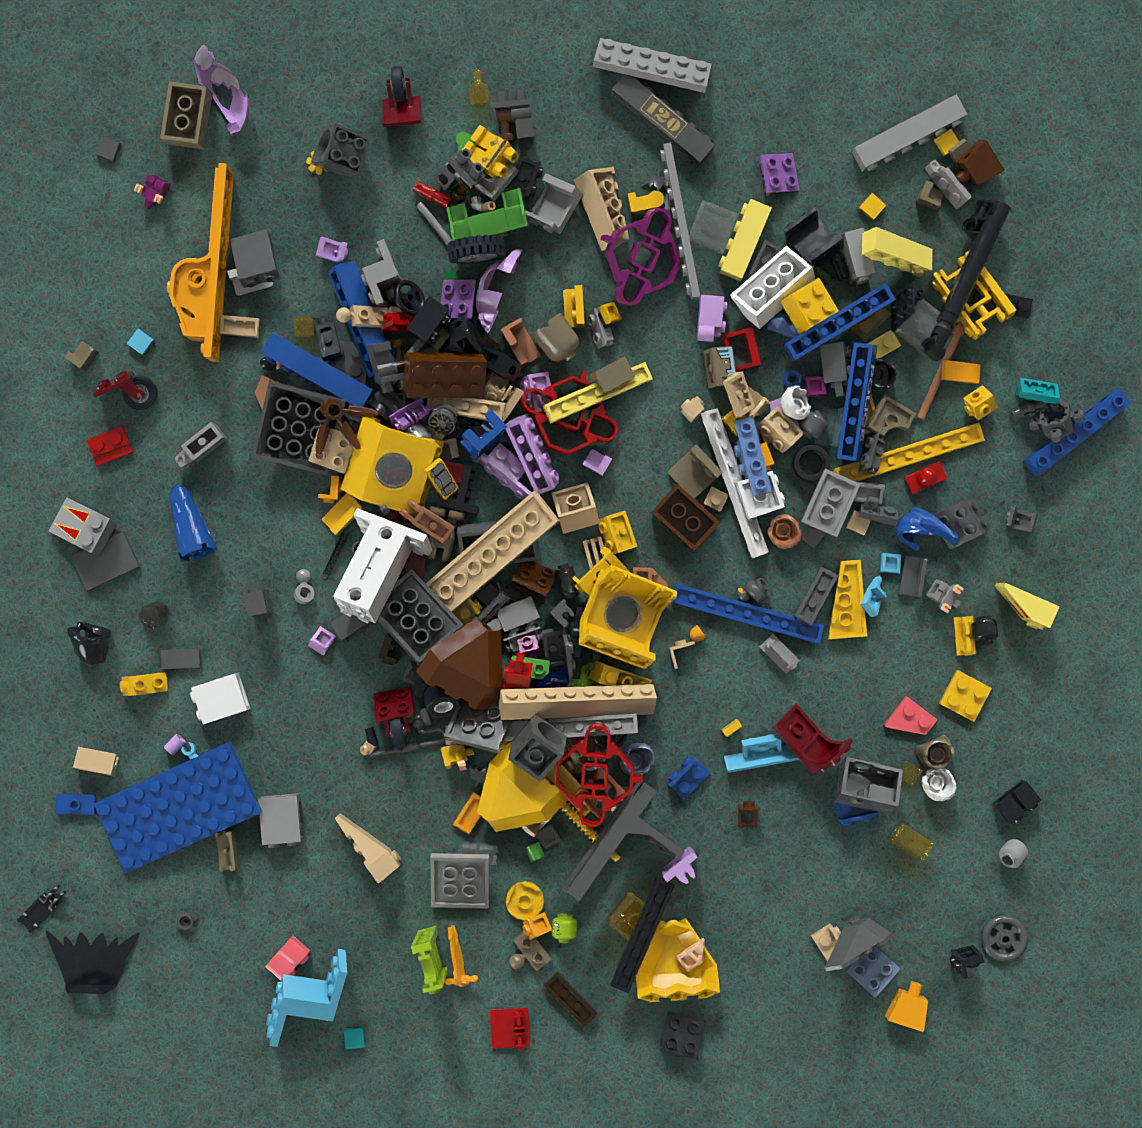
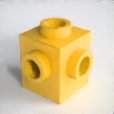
M983 385L963 398L966 405L964 407L965 411L969 416L973 415L978 421L997 408L994 395Z

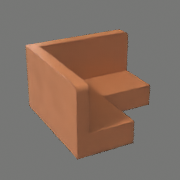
M521 318L501 329L502 336L522 367L541 356L526 331Z

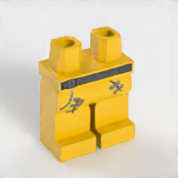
M481 125L471 136L470 140L472 142L468 141L463 148H467L470 151V160L474 164L476 162L480 163L484 167L483 173L490 175L494 179L497 176L504 178L508 173V168L505 164L508 161L514 163L519 158L518 153L508 141L490 133Z

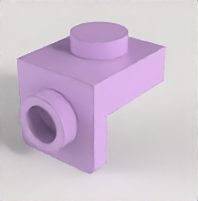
M320 237L316 256L336 263L343 262V259L345 260L348 254L347 243H340Z

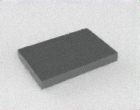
M125 532L109 538L100 556L86 550L71 556L87 591L141 567Z

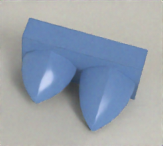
M778 312L770 319L767 330L790 338H795L799 335L788 315Z

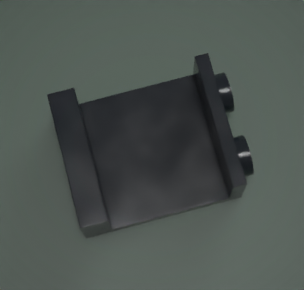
M815 207L803 213L798 220L789 223L784 229L785 239L807 263L813 266V270L844 248L843 238L839 234L834 236L818 218V212Z

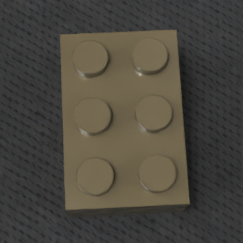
M169 81L160 139L167 145L204 150L213 95L207 86Z

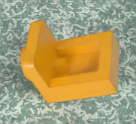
M331 476L330 495L318 494V498L323 499L324 503H334L335 500H340V492H344L341 490L342 477Z
M545 912L523 921V931L527 937L529 936L530 940L552 931Z

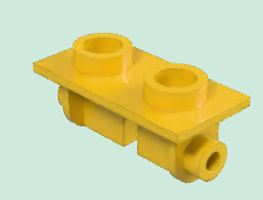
M973 616L954 617L957 656L976 654L975 640L973 639L971 627L974 622Z

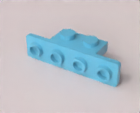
M778 734L741 740L742 753L724 756L728 773L800 760L787 744L781 745V737Z

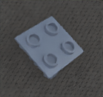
M876 946L871 947L872 952L859 956V960L855 961L846 972L876 998L901 969Z

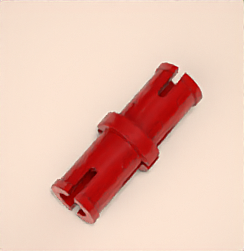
M417 180L412 190L427 198V201H433L445 209L452 201V198L438 192L437 188H431Z

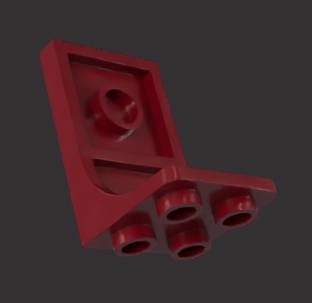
M797 703L791 706L772 727L812 774L818 771L822 773L830 765L835 766L841 761L840 756L846 754L851 749L850 745L853 742L852 738L842 742L827 738Z

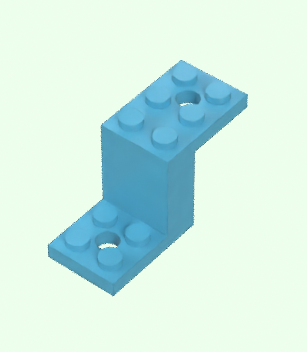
M338 949L336 956L332 957L331 973L328 972L326 981L283 974L281 982H277L276 985L277 997L272 999V1014H268L267 1038H270V1046L278 1047L286 1015L333 1021L347 976L345 950Z

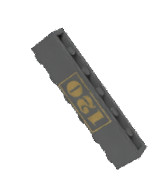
M624 74L612 88L611 94L698 167L713 151L715 144L710 136L701 134L698 131L699 128L694 123H688L683 119L684 116L681 112L671 109L669 103L664 98L659 99L651 87L640 83L638 77Z

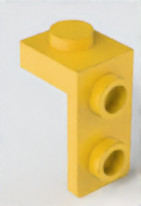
M165 672L125 676L120 681V690L123 696L168 691L167 676Z

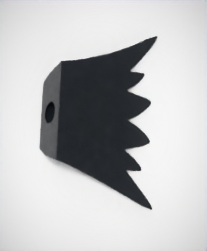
M46 930V936L65 981L66 992L105 994L118 985L125 960L140 933L131 936L119 946L117 937L108 947L103 933L99 934L91 945L83 933H79L74 946L66 936H64L63 945Z

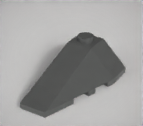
M854 917L850 919V923L843 928L825 970L832 971L847 967L859 960L858 956L872 952L871 947L876 944L880 947L893 937L892 933L870 918L861 919L860 917Z

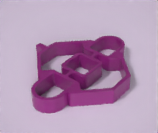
M663 208L649 210L642 220L614 230L611 236H601L600 240L608 243L605 254L614 280L618 282L615 288V297L622 305H636L641 301L643 294L651 293L674 282L681 260L672 233L669 232L672 223L671 215ZM655 212L660 213L664 220L658 238L646 232ZM635 227L637 234L646 238V241L633 243L627 258V264L633 267L634 271L632 272L628 269L619 271L613 249L619 234ZM653 242L658 245L667 243L673 261L666 281L651 286L650 280L642 277L640 274L641 272H652L660 251L652 246ZM640 246L652 252L646 268L634 262ZM628 276L640 281L635 297L630 302H627L623 297V288Z

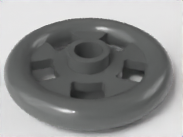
M998 916L991 919L985 925L981 937L985 952L991 958L1002 962L1012 961L1021 956L1026 949L1028 940L1023 924L1011 916ZM1004 923L1010 924L1011 929H1003ZM993 928L998 930L995 937L990 936ZM1019 933L1020 941L1014 942L1013 934ZM1004 936H1008L1007 942L1002 941ZM995 942L1000 947L998 951L991 947ZM1013 946L1014 951L1007 954L1005 949Z

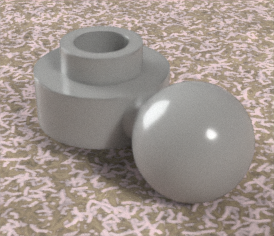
M301 569L296 573V580L300 585L294 590V598L300 604H307L313 599L314 590L307 584L311 580L310 572L306 569ZM300 593H304V594H305V598L302 597V596L300 595Z

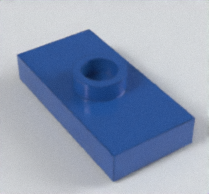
M56 794V814L94 815L96 814L94 803H96L97 795Z

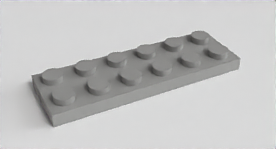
M600 38L593 61V67L703 93L706 91L711 64L705 61H697L684 56L671 55L667 52L654 51L649 48H641L628 43H620Z

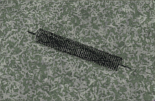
M342 531V535H340V537H339V541H337L336 546H335L336 557H337L338 545L340 544V546H341L342 537H343V541H344V535H345V533H343V531ZM333 549V552H332L333 562H334V556H335V551H334V549ZM330 556L329 561L331 567L332 557ZM329 562L327 563L326 568L323 571V574H325L326 571L328 572Z

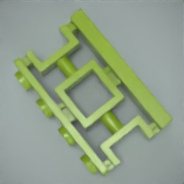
M437 926L418 930L411 945L412 953H419L418 960L421 962L425 977L423 993L429 992V994L441 991L440 989L443 988L448 973V967L442 968L443 963L440 960L436 945Z

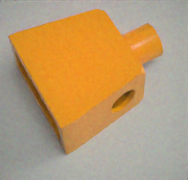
M911 981L908 991L898 989L885 1014L888 1021L924 1032L928 1000L920 995L921 984Z

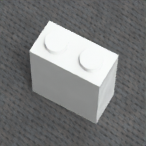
M239 672L191 688V699L197 705L198 710H196L198 720L202 721L203 724L251 709Z

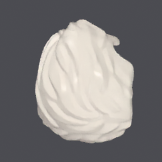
M791 386L784 392L781 398V407L787 416L798 420H804L809 416L811 406L808 404L807 391L805 389H801L800 386Z
M929 768L926 771V775L922 778L923 790L932 800L945 801L955 795L956 782L949 770Z

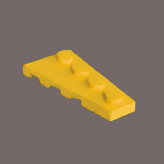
M861 560L840 561L828 639L867 636L865 610L861 606L864 596Z

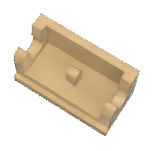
M78 747L73 768L115 777L119 757L113 753Z

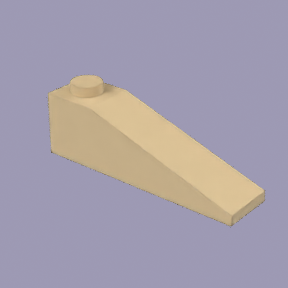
M341 813L335 817L349 840H354L355 851L365 857L363 863L378 884L400 866L401 858L395 850L392 851L388 846Z

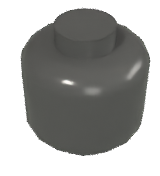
M817 410L815 412L810 411L809 416L800 424L804 432L803 435L809 439H812V437L820 438L829 426L828 418Z

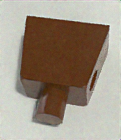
M979 139L958 161L962 171L956 175V178L962 185L967 181L973 185H979L1002 173L1005 169L987 140Z

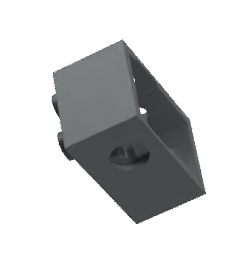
M846 757L839 765L834 802L891 814L899 806L903 769ZM855 764L867 765L868 767L862 768L856 766Z

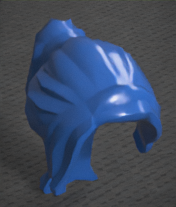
M911 508L908 514L903 515L899 519L896 527L899 541L916 551L919 550L920 545L913 541V539L919 535H938L948 540L953 546L959 543L955 533L942 521L920 508Z

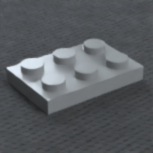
M824 469L801 522L837 537L861 484L828 469Z

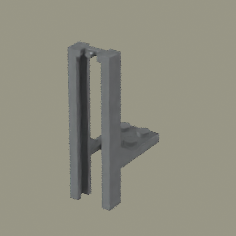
M645 782L634 783L632 792L623 799L624 801L615 810L562 885L561 889L580 901L627 833L646 835L644 839L652 845L661 846L660 851L672 858L674 856L682 857L685 852L639 818L656 793L653 788Z

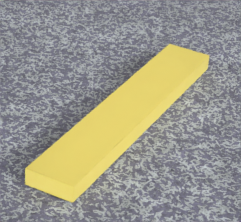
M646 362L631 368L635 374L634 378L606 393L603 392L599 382L543 405L550 424L653 380Z

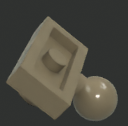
M524 931L513 939L522 952L521 954H513L510 957L509 964L513 969L522 968L524 960L527 959L533 968L538 971L552 960L536 938L530 940Z

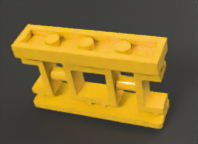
M969 251L963 257L958 258L957 263L960 267H962ZM985 266L974 285L983 299L971 307L966 302L957 320L962 322L965 333L974 340H977L979 336L986 333L983 323L995 315L1002 323L1005 319L1008 320L1013 317L1016 312L1015 307ZM942 269L932 275L931 285L936 292L939 291L943 296L942 300L944 303L950 292L946 285L954 279L956 280L960 269L949 276ZM992 299L997 308L988 312L984 305ZM977 310L982 318L974 324L968 315Z

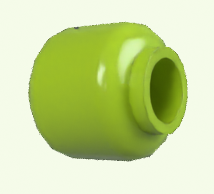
M558 914L552 921V936L559 939V943H570V940L577 936V920L571 914Z

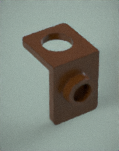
M743 801V804H738V826H757V810H760V807L754 801ZM746 811H750L753 814V819L750 822H745L742 819V814Z

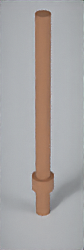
M961 321L953 329V336L918 413L917 418L925 419L941 383L943 361L951 360L960 337H963L965 333L964 325Z

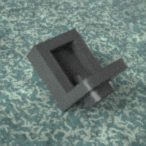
M1012 507L1011 511L1007 512L1005 522L1012 529L1033 533L1038 514Z

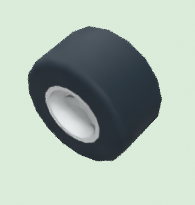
M437 685L434 687L430 686L424 692L426 711L433 716L441 717L454 713L456 707L460 706V699L456 700L445 694V689Z

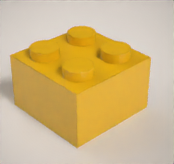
M820 278L780 301L799 335L839 311Z

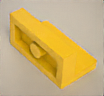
M346 493L322 518V521L335 535H339L355 518L354 513L356 509L363 510L364 507L349 493Z

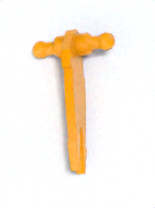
M451 925V927H448V939L450 941L454 978H447L445 984L448 986L454 984L455 986L465 987L470 982H477L478 976L465 975L458 933L455 925Z

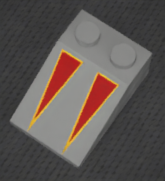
M66 497L49 532L92 554L100 556L117 522Z

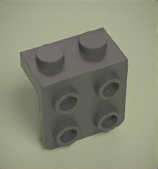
M971 496L934 515L952 530L959 539V543L955 546L944 539L949 549H953L983 535L988 530V522L984 516H981L979 505Z
M564 627L541 630L545 660L550 661L549 667L565 665L569 678L573 677L572 671H576L572 656L574 650L570 634H566Z

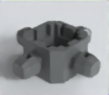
M1060 398L1058 404L1052 403L1041 408L1040 418L1031 419L1029 427L1031 430H1041L1042 428L1044 435L1051 439L1052 442H1060L1062 436L1070 435L1074 431V422L1077 423L1085 420L1084 410H1074L1072 412L1069 403ZM1054 418L1060 419V422L1054 421Z

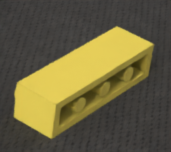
M750 199L748 204L744 203L740 213L743 215L741 222L737 220L733 232H736L734 239H729L725 248L729 250L727 256H722L718 267H721V274L741 282L772 207Z
M878 227L862 233V255L869 257L871 260L880 261L886 266H893L900 271L909 272L917 277L932 271L931 248Z

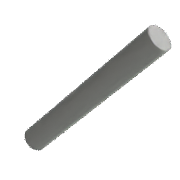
M420 202L416 207L447 245L448 242L452 241L451 237L423 202Z

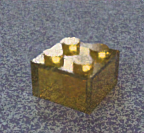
M628 891L605 921L629 941L645 903L631 891Z

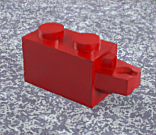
M517 653L516 660H510L509 667H505L503 678L507 680L502 682V689H529L533 663L524 662L525 654Z

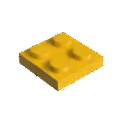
M956 670L939 704L974 722L992 688Z

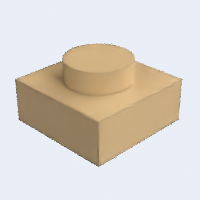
M711 487L703 504L721 512L729 495Z

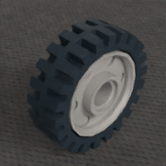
M500 235L468 236V238L463 237L452 240L447 244L449 261L453 264L488 262L506 256L504 237Z

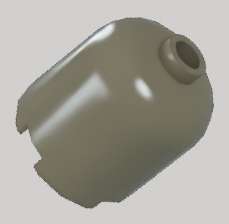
M559 313L547 321L549 326H545L542 329L538 328L531 335L548 358L555 362H560L564 359L569 361L576 355L574 351L579 346L577 334L565 317Z

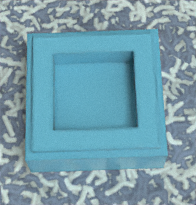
M137 329L127 344L144 356L155 340L140 329Z
M881 553L880 572L900 574L902 555Z

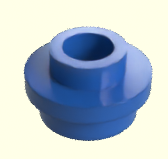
M788 370L783 375V384L787 388L799 386L802 382V376L796 370ZM790 376L795 377L794 383L789 382Z

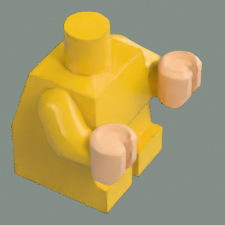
M450 745L441 748L446 769H450L452 765L458 764L460 771L467 770L465 761L468 760L467 756L474 755L473 747L465 749L464 745Z

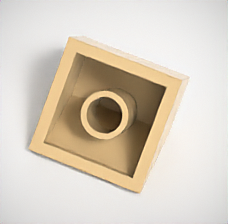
M588 482L551 493L563 534L600 523Z

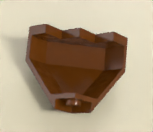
M476 618L430 648L416 672L426 684L432 687L437 685L445 689L444 693L456 700L462 698L468 701L469 707L473 709H489L503 687L501 631H492L490 626L482 624Z

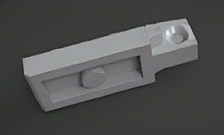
M936 159L925 167L935 185L956 210L971 198L970 193L948 167L940 166Z

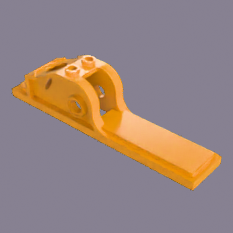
M219 163L218 168L215 167L209 253L202 258H186L179 261L173 267L170 281L167 283V292L173 307L177 310L181 322L179 325L183 335L191 341L202 342L201 353L203 357L211 362H219L220 317L223 315L234 172L226 163Z

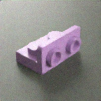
M543 372L524 376L520 382V389L524 393L531 388L543 390L551 385L549 373ZM529 393L526 396L527 406L539 413L545 412L543 405L550 403V399L535 393Z

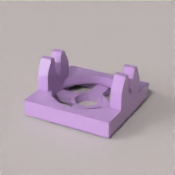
M691 846L684 850L685 852L681 858L675 857L661 869L663 878L667 882L674 876H677L681 882L689 883L685 872L693 879L695 878L691 862L698 857Z

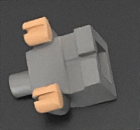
M936 579L926 596L939 603V609L949 613L952 605L955 608L959 607L961 602L957 600V597L959 596L958 594L962 593L960 591H963V588L958 584L950 587L947 583Z

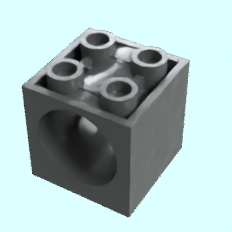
M336 123L321 127L310 164L344 178L357 176L360 174L370 138Z
M535 714L512 740L508 760L540 782L563 757L567 736Z

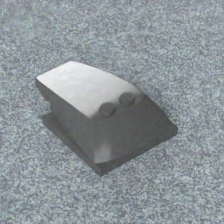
M269 381L251 457L328 475L329 468L308 461L319 426L324 424L326 417L320 411V406L324 400L334 399L340 402L344 408L346 400ZM332 405L329 407V412L333 410ZM343 412L340 419L342 422L346 421L357 437L362 419L348 416L347 412ZM329 419L328 426L339 431L338 425L340 424L337 419Z

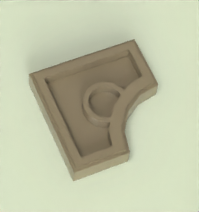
M884 394L881 396L869 419L866 429L874 434L880 433L879 437H884L891 429L899 428L906 431L909 429L916 413Z

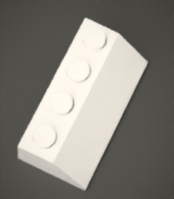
M786 246L730 296L744 316L760 329L783 309L780 303L781 300L815 280L813 266Z

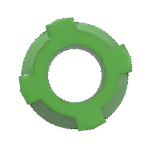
M539 841L525 846L531 862L545 856Z

